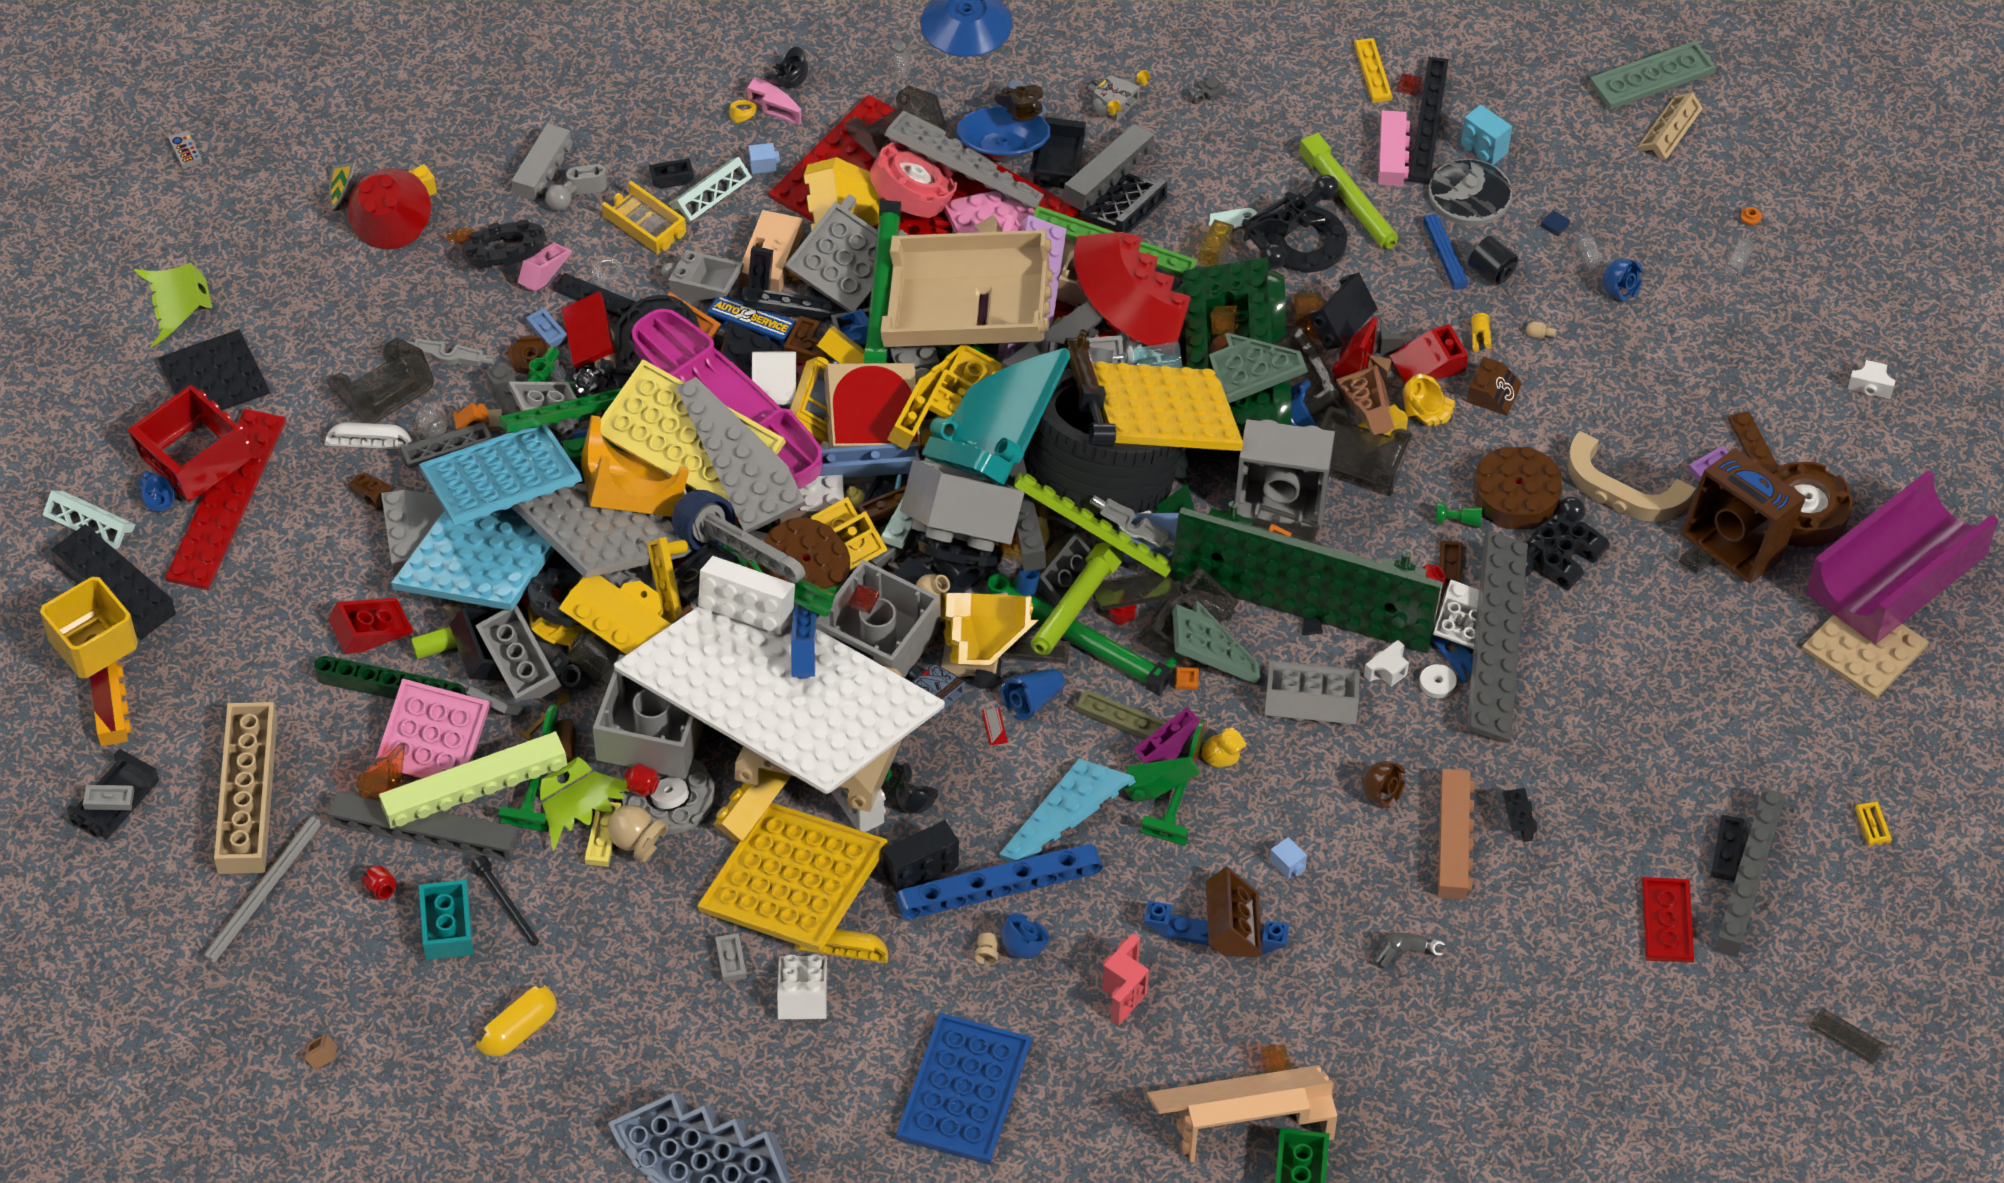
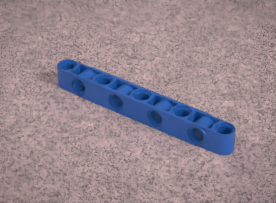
M1087 844L906 888L897 892L895 899L901 917L905 920H910L1094 875L1103 869V865L1096 846Z

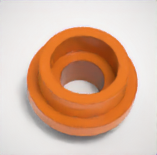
M1747 207L1742 210L1740 217L1746 225L1753 226L1761 221L1762 214L1754 207Z

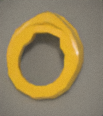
M748 100L735 101L730 105V118L734 123L744 122L754 116L757 106ZM749 105L751 108L740 110L736 106Z

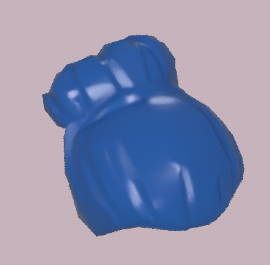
M148 471L144 473L138 482V489L141 492L140 495L144 505L154 512H162L169 509L175 497L170 481L162 475H156Z

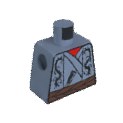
M933 664L925 671L916 665L909 673V676L914 679L913 684L945 702L944 708L932 716L933 718L965 693V681L937 664Z

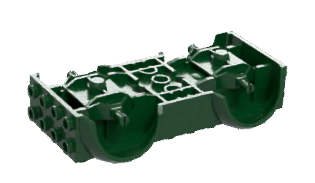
M1267 257L1183 271L1184 284L1173 292L1191 296L1185 322L1178 340L1182 350L1186 352L1187 367L1191 369L1214 370L1209 356L1210 345L1216 337L1225 333H1234L1273 345H1277V341L1286 335L1284 275L1271 270ZM1290 379L1229 403L1242 441L1246 419L1256 421L1273 420L1278 424L1291 425ZM1186 448L1189 457L1198 463L1205 464L1240 458L1241 452Z

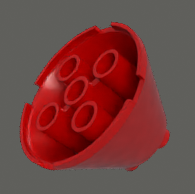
M398 168L376 170L366 175L354 187L347 207L349 223L358 238L372 247L379 249L405 247L414 242L420 236L426 224L428 225L431 216L430 195L421 180L406 170Z

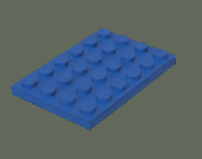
M939 1013L897 1130L896 1139L990 1165L1032 1044V1037Z

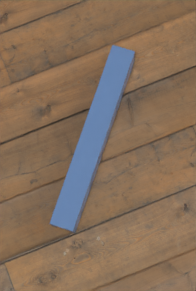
M918 442L910 443L907 450L896 444L821 449L823 469L819 476L843 475V478L909 474L913 459L920 460Z

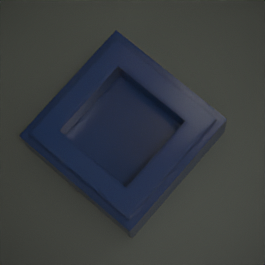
M1553 210L1541 222L1540 227L1558 237L1570 225V220Z

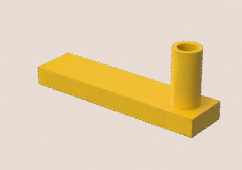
M667 537L648 541L646 544L656 591L659 593L664 612L662 618L673 624L681 614L682 608L671 555L686 553L688 551V544L685 540L667 542Z

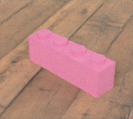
M1382 110L1378 184L1403 186L1404 179H1408L1409 166H1405V163L1409 162V151H1405V148H1409L1410 136H1406V133H1409L1410 121L1406 120V112Z

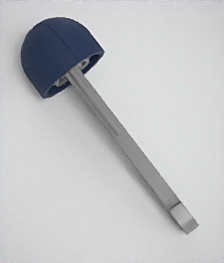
M694 490L684 495L675 504L672 514L674 532L680 539L685 540L690 547L697 551L712 540L720 546L724 543L781 576L784 575L786 579L793 583H797L806 576L800 562L734 526L735 512L733 506L723 497L708 490Z

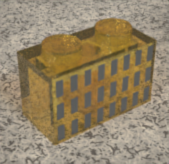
M1214 219L1199 247L1198 264L1206 267L1221 265L1233 241L1234 225Z

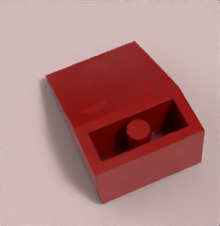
M1447 324L1427 331L1389 355V359H1391L1393 366L1405 385L1417 374H1425L1438 380L1465 372L1468 353L1452 326Z

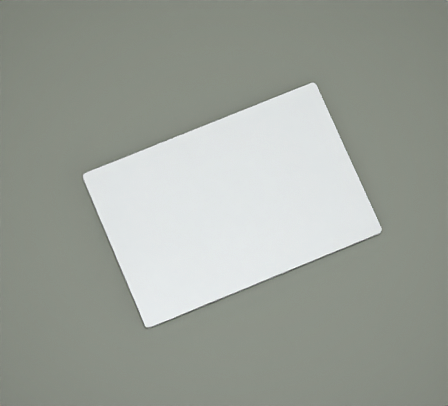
M701 607L695 608L614 664V669L825 794L839 787L945 706V702L942 699L817 629L815 639V677L807 679L792 677V622L781 635Z

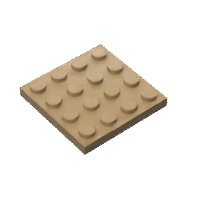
M1833 614L1802 646L1801 650L1876 700L1924 651L1929 641L1901 624L1875 645Z

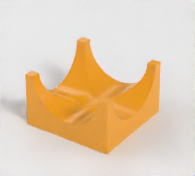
M591 415L581 457V466L590 506L672 517L675 504L684 494L689 474L688 467L679 466L676 474L671 477L631 453L611 446L602 436L600 416Z

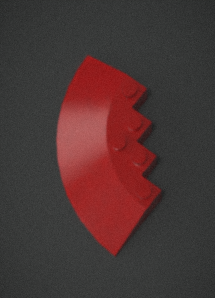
M1124 232L1077 236L1074 248V270L1077 273L1078 285L1082 293H1085L1090 300V306L1095 312H1099L1107 319L1106 323L1117 332L1122 331L1128 335L1129 340L1133 342L1139 341L1147 345V349L1173 358L1191 296L1171 291L1174 276L1156 272L1158 257L1139 252L1142 237Z

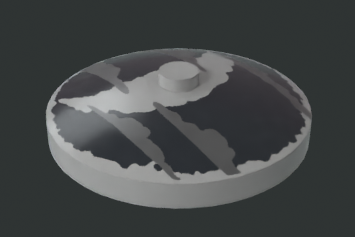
M1459 159L1444 164L1436 170L1429 184V199L1435 210L1446 219L1463 225H1484L1499 219L1507 212L1512 200V186L1507 176L1496 166L1476 159Z

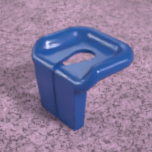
M1303 380L1291 387L1292 426L1305 427L1316 425L1304 403L1305 392L1311 384L1309 380Z

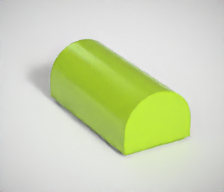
M450 627L411 639L417 660L457 648Z

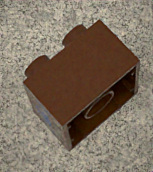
M1734 448L1704 470L1680 535L1751 584L1781 560L1806 496L1762 467L1759 462Z

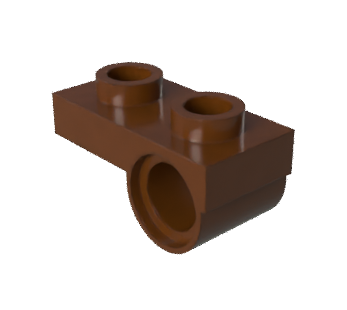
M366 472L356 476L348 484L349 489L363 497L368 505H372L375 508V511L383 506L381 493L392 492L389 484Z

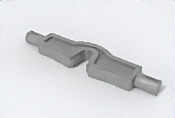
M416 339L415 342L402 340L400 344V349L411 350L414 355L430 357L442 364L463 363L480 366L483 363L494 366L496 357L483 355L482 350L456 345L450 353H445L446 345L444 342Z
M1093 495V498H1091L1090 504L1100 508V514L1117 523L1120 529L1127 535L1135 538H1144L1160 548L1165 545L1174 551L1175 540L1169 538V532L1148 518H1143L1138 524L1134 525L1131 523L1135 517V512L1132 509L1120 505L1109 498L1106 502L1096 495Z

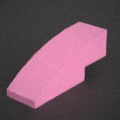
M753 78L747 87L748 101L762 105L763 113L798 125L801 124V109L786 93L762 79Z

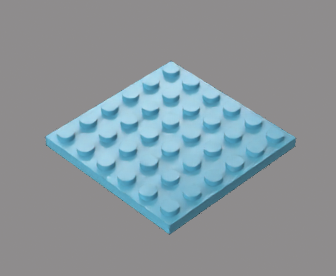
M542 424L538 428L521 429L517 433H507L419 464L423 476L454 526L466 524L478 517L489 516L492 512L509 509L512 505L521 502H529L541 495L552 494L555 490L564 487H572L582 481L579 471L546 424Z
M512 507L506 510H498L492 512L489 516L478 517L466 524L455 526L444 510L391 584L393 590L512 611L528 589L530 582L537 576L555 549Z

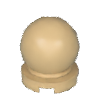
M623 805L613 812L608 821L610 840L618 848L625 851H634L633 858L641 863L642 861L646 862L655 852L657 847L654 844L659 836L664 838L668 830L666 823L660 819L653 823L651 815L644 808L636 805Z

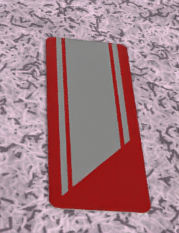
M1000 708L982 710L990 746L1008 743Z

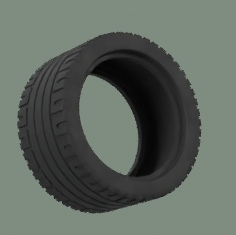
M1069 368L1064 369L1024 452L1023 460L1027 474L1037 480L1036 483L1041 486L1047 485L1056 492V495L1061 498L1067 497L1075 503L1074 506L1079 509L1085 508L1095 514L1100 513V508L1090 504L1093 495H1096L1105 502L1109 498L1120 505L1132 509L1135 514L1157 507L1156 505L1165 500L1171 492L1182 447L1115 443L1114 446L1091 445L1089 443V428L1091 422H1094L1091 412H1080L1078 407L1079 394L1072 371Z

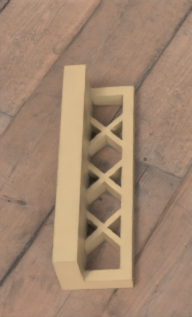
M1694 93L1678 95L1672 98L1638 145L1639 151L1653 150L1658 159L1666 160L1703 109Z

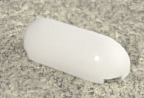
M344 422L330 429L325 438L324 445L401 449V446L411 444L412 441L409 434L397 425Z

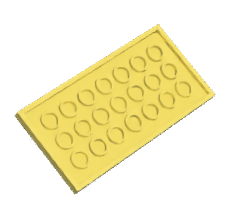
M642 360L602 416L600 425L602 436L609 442L671 477L676 474L679 466L688 467L689 474L686 482L688 487L694 490H708L729 501L676 388L684 382L651 363ZM729 408L776 455L786 443L783 437Z

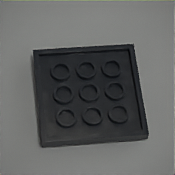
M240 329L158 357L159 364L174 395L192 385L197 390L201 389L209 401H215L220 411L270 394L269 387Z

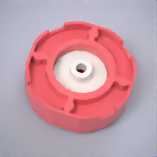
M891 142L882 148L870 170V179L878 196L885 200L901 201V212L931 218L942 212L957 188V182L953 183L951 178L954 174L953 171L939 161H931L926 155L911 151L908 147L903 146L904 144Z

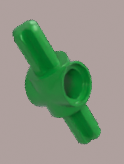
M552 346L542 358L532 360L529 364L530 371L527 374V382H551V373L554 370L553 364L560 355L559 350Z

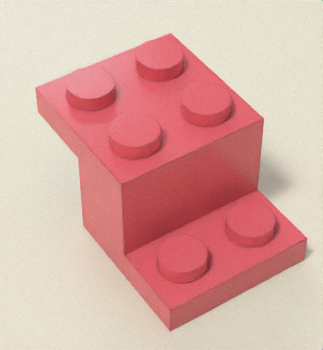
M1133 933L1127 940L1123 939L1120 942L1117 951L1113 955H1109L1102 965L1104 967L1102 990L1111 995V1022L1117 1026L1123 1022L1147 995L1149 969L1138 963L1140 937Z

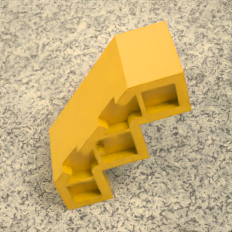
M837 157L807 165L804 180L805 184H809L811 195L807 196L809 212L814 216L815 223L811 224L812 230L835 202L841 205L849 194L856 198V205L850 211L872 227L879 222L880 200L885 199L878 196L871 182L870 172Z
M943 593V599L940 601V621L946 624L943 633L947 646L952 647V653H950L951 663L993 664L1038 621L1031 619L1033 612L1032 596Z

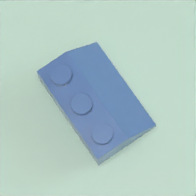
M1136 513L1131 523L1136 525L1143 518H1148L1159 527L1168 531L1169 538L1175 540L1179 513ZM1117 525L1118 532L1122 531L1119 525ZM1130 536L1134 542L1144 543L1150 548L1151 552L1156 555L1158 553L1162 554L1172 562L1174 551L1165 545L1160 548L1144 538ZM1121 551L1124 562L1131 563L1137 561Z

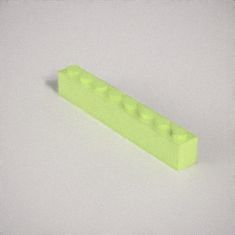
M553 732L379 794L381 807L390 828L404 826L416 819L426 818L433 813L448 810L464 802H471L475 798L493 794L503 788L513 787L520 782L538 778L540 775L551 771H558L562 767L567 766L566 752L557 733Z

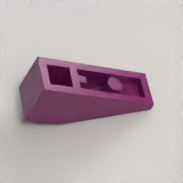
M1187 706L1133 750L1143 764L1176 759L1201 721Z

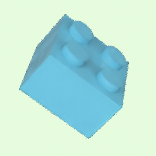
M1479 105L1464 118L1461 145L1466 151H1471L1477 155L1481 161L1494 165L1508 154L1512 125L1483 105Z

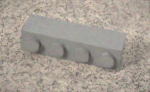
M547 123L511 180L513 194L536 200L540 194L544 193L548 180L553 179L557 165L560 166L562 164L564 154L572 148L573 141L571 140L570 130Z

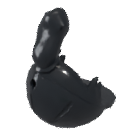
M800 47L789 49L782 63H776V67L773 66L776 72H768L764 76L767 82L776 87L783 86L791 89L800 86L808 74V62L805 59L803 49Z
M908 763L900 765L901 771L897 778V787L895 789L897 804L907 813H923L934 804L935 799L938 798L939 791L928 786H914L910 784L909 781L912 778L910 765Z

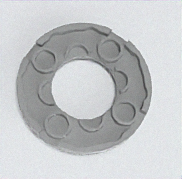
M693 758L687 777L683 779L691 791L690 800L684 807L677 808L669 813L668 811L659 812L647 803L646 797H641L632 792H621L625 797L622 799V805H636L644 808L651 815L653 823L660 819L668 825L666 835L678 834L694 828L707 817L715 799L714 782L707 772V768L700 761ZM658 773V777H659V778H663V777H667V776H668V777H674V776H669V775H664V774H659V773Z

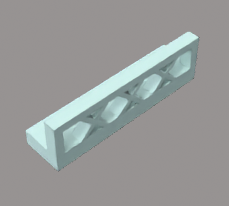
M736 157L671 201L669 205L673 210L680 209L686 220L691 222L752 177L741 159ZM736 168H739L744 176L740 181L733 179V172ZM719 180L727 181L726 191L717 190ZM704 191L712 192L710 202L702 201ZM689 202L697 203L696 212L692 215L685 206Z
M51 490L43 512V516L73 530H78L81 525L86 524L89 526L87 522L95 520L99 527V530L95 532L97 534L101 533L102 536L100 537L114 549L120 547L124 533L132 532L136 525L65 491ZM55 502L60 504L63 513L59 515L51 513ZM74 511L78 512L81 519L76 524L72 523L69 515ZM113 528L118 531L114 542L108 539L106 530Z

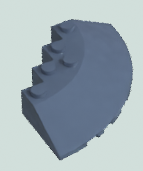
M669 1094L608 1122L621 1149L625 1151L637 1169L649 1176L647 1179L651 1183H791L785 1157L775 1132L766 1131L751 1138L743 1119L735 1118L720 1125L715 1110L711 1106H702L689 1112L683 1094Z

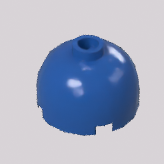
M1625 258L1613 261L1603 273V284L1606 292L1611 297L1623 302H1627L1626 298L1630 294L1633 298L1642 286L1643 280L1639 279L1640 273H1643L1642 265L1638 261ZM1620 287L1628 289V293L1621 294L1619 291Z
M1019 913L1011 914L1004 923L1001 930V941L1011 957L1016 959H1032L1044 950L1050 937L1040 923L1035 920L1032 924L1027 921L1028 916Z

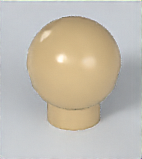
M927 574L919 578L916 586L939 596L941 601L943 593H946L950 588V582L944 575Z

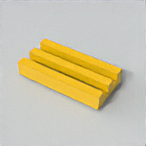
M1878 801L1855 805V811L1868 847L1873 846V844L1891 843L1892 838ZM1870 808L1874 809L1881 831L1883 833L1882 837H1880L1879 832L1876 827V822L1872 816ZM1863 809L1865 810V813L1867 815L1869 824L1871 826L1875 838L1872 837Z

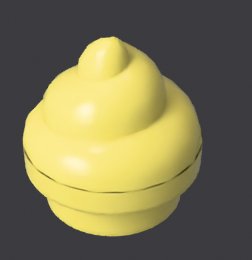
M850 486L844 494V498L848 497L856 509V506L863 502L865 495L860 489Z

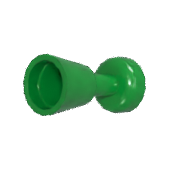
M1438 502L1436 524H1443L1445 518L1458 519L1460 523L1480 528L1482 506L1467 507L1457 511L1447 510L1445 503Z

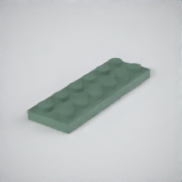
M1693 41L1592 76L1589 83L1608 109L1611 110L1714 74L1717 67L1697 41Z

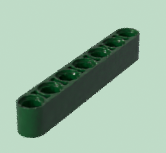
M321 656L314 662L317 681L333 687L396 699L401 681L406 679L466 695L465 687L455 682L331 656Z

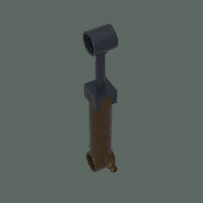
M1082 329L1078 338L1066 337L1063 346L1070 353L1068 361L1079 394L1078 407L1080 412H1091L1094 420L1089 428V443L1091 445L1114 446L1116 425L1103 422L1101 413L1106 393L1104 387L1099 386L1089 354L1090 342L1089 339H1086L1087 331Z

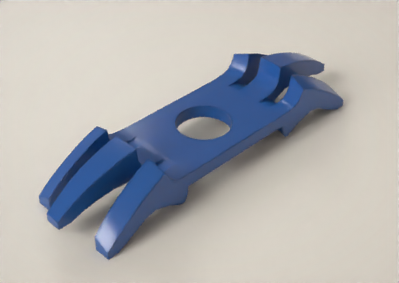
M1432 634L1431 643H1434L1449 661L1451 668L1457 672L1460 680L1463 683L1467 682L1462 666L1471 675L1473 655L1469 653L1464 645ZM1453 643L1458 647V650L1449 652L1445 649V645Z

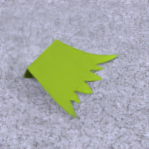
M192 263L163 271L134 269L142 278L153 283L150 285L151 291H156V293L151 295L153 306H157L154 311L156 319H162L158 323L159 330L162 329V331L150 347L157 345L169 336L198 306L212 308L206 278ZM198 283L203 285L202 290L199 289Z
M577 757L567 763V766L545 776L541 780L540 801L592 770L591 767L584 760ZM568 771L570 775L568 781L559 783L557 780L558 776ZM594 771L542 802L541 804L547 815L553 851L558 844L564 825L569 831L572 830L574 818L590 825L592 821V808L603 812H612L608 798L624 799L625 797L620 792H630L626 788V781Z

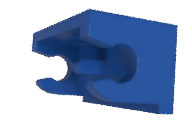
M857 309V312L843 314L841 316L843 320L852 319L850 325L841 326L840 331L858 345H865L868 318L863 310Z

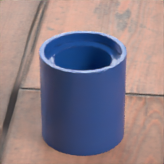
M1023 567L1020 569L1016 586L1020 594L1030 596L1036 592L1040 576L1039 570L1024 572Z

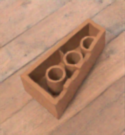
M1377 365L1336 379L1345 402L1373 435L1384 434L1395 428L1386 387Z

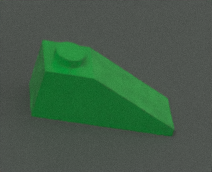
M1191 757L1131 765L1127 767L1126 774L1132 775L1135 783L1130 787L1124 786V790L1132 801L1142 802L1155 799L1200 773V769Z

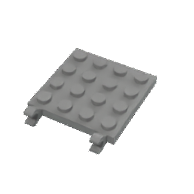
M850 194L841 205L837 202L832 205L785 264V269L848 312L859 309L871 294L878 231L850 212L856 205V198ZM903 230L899 231V236L908 235Z

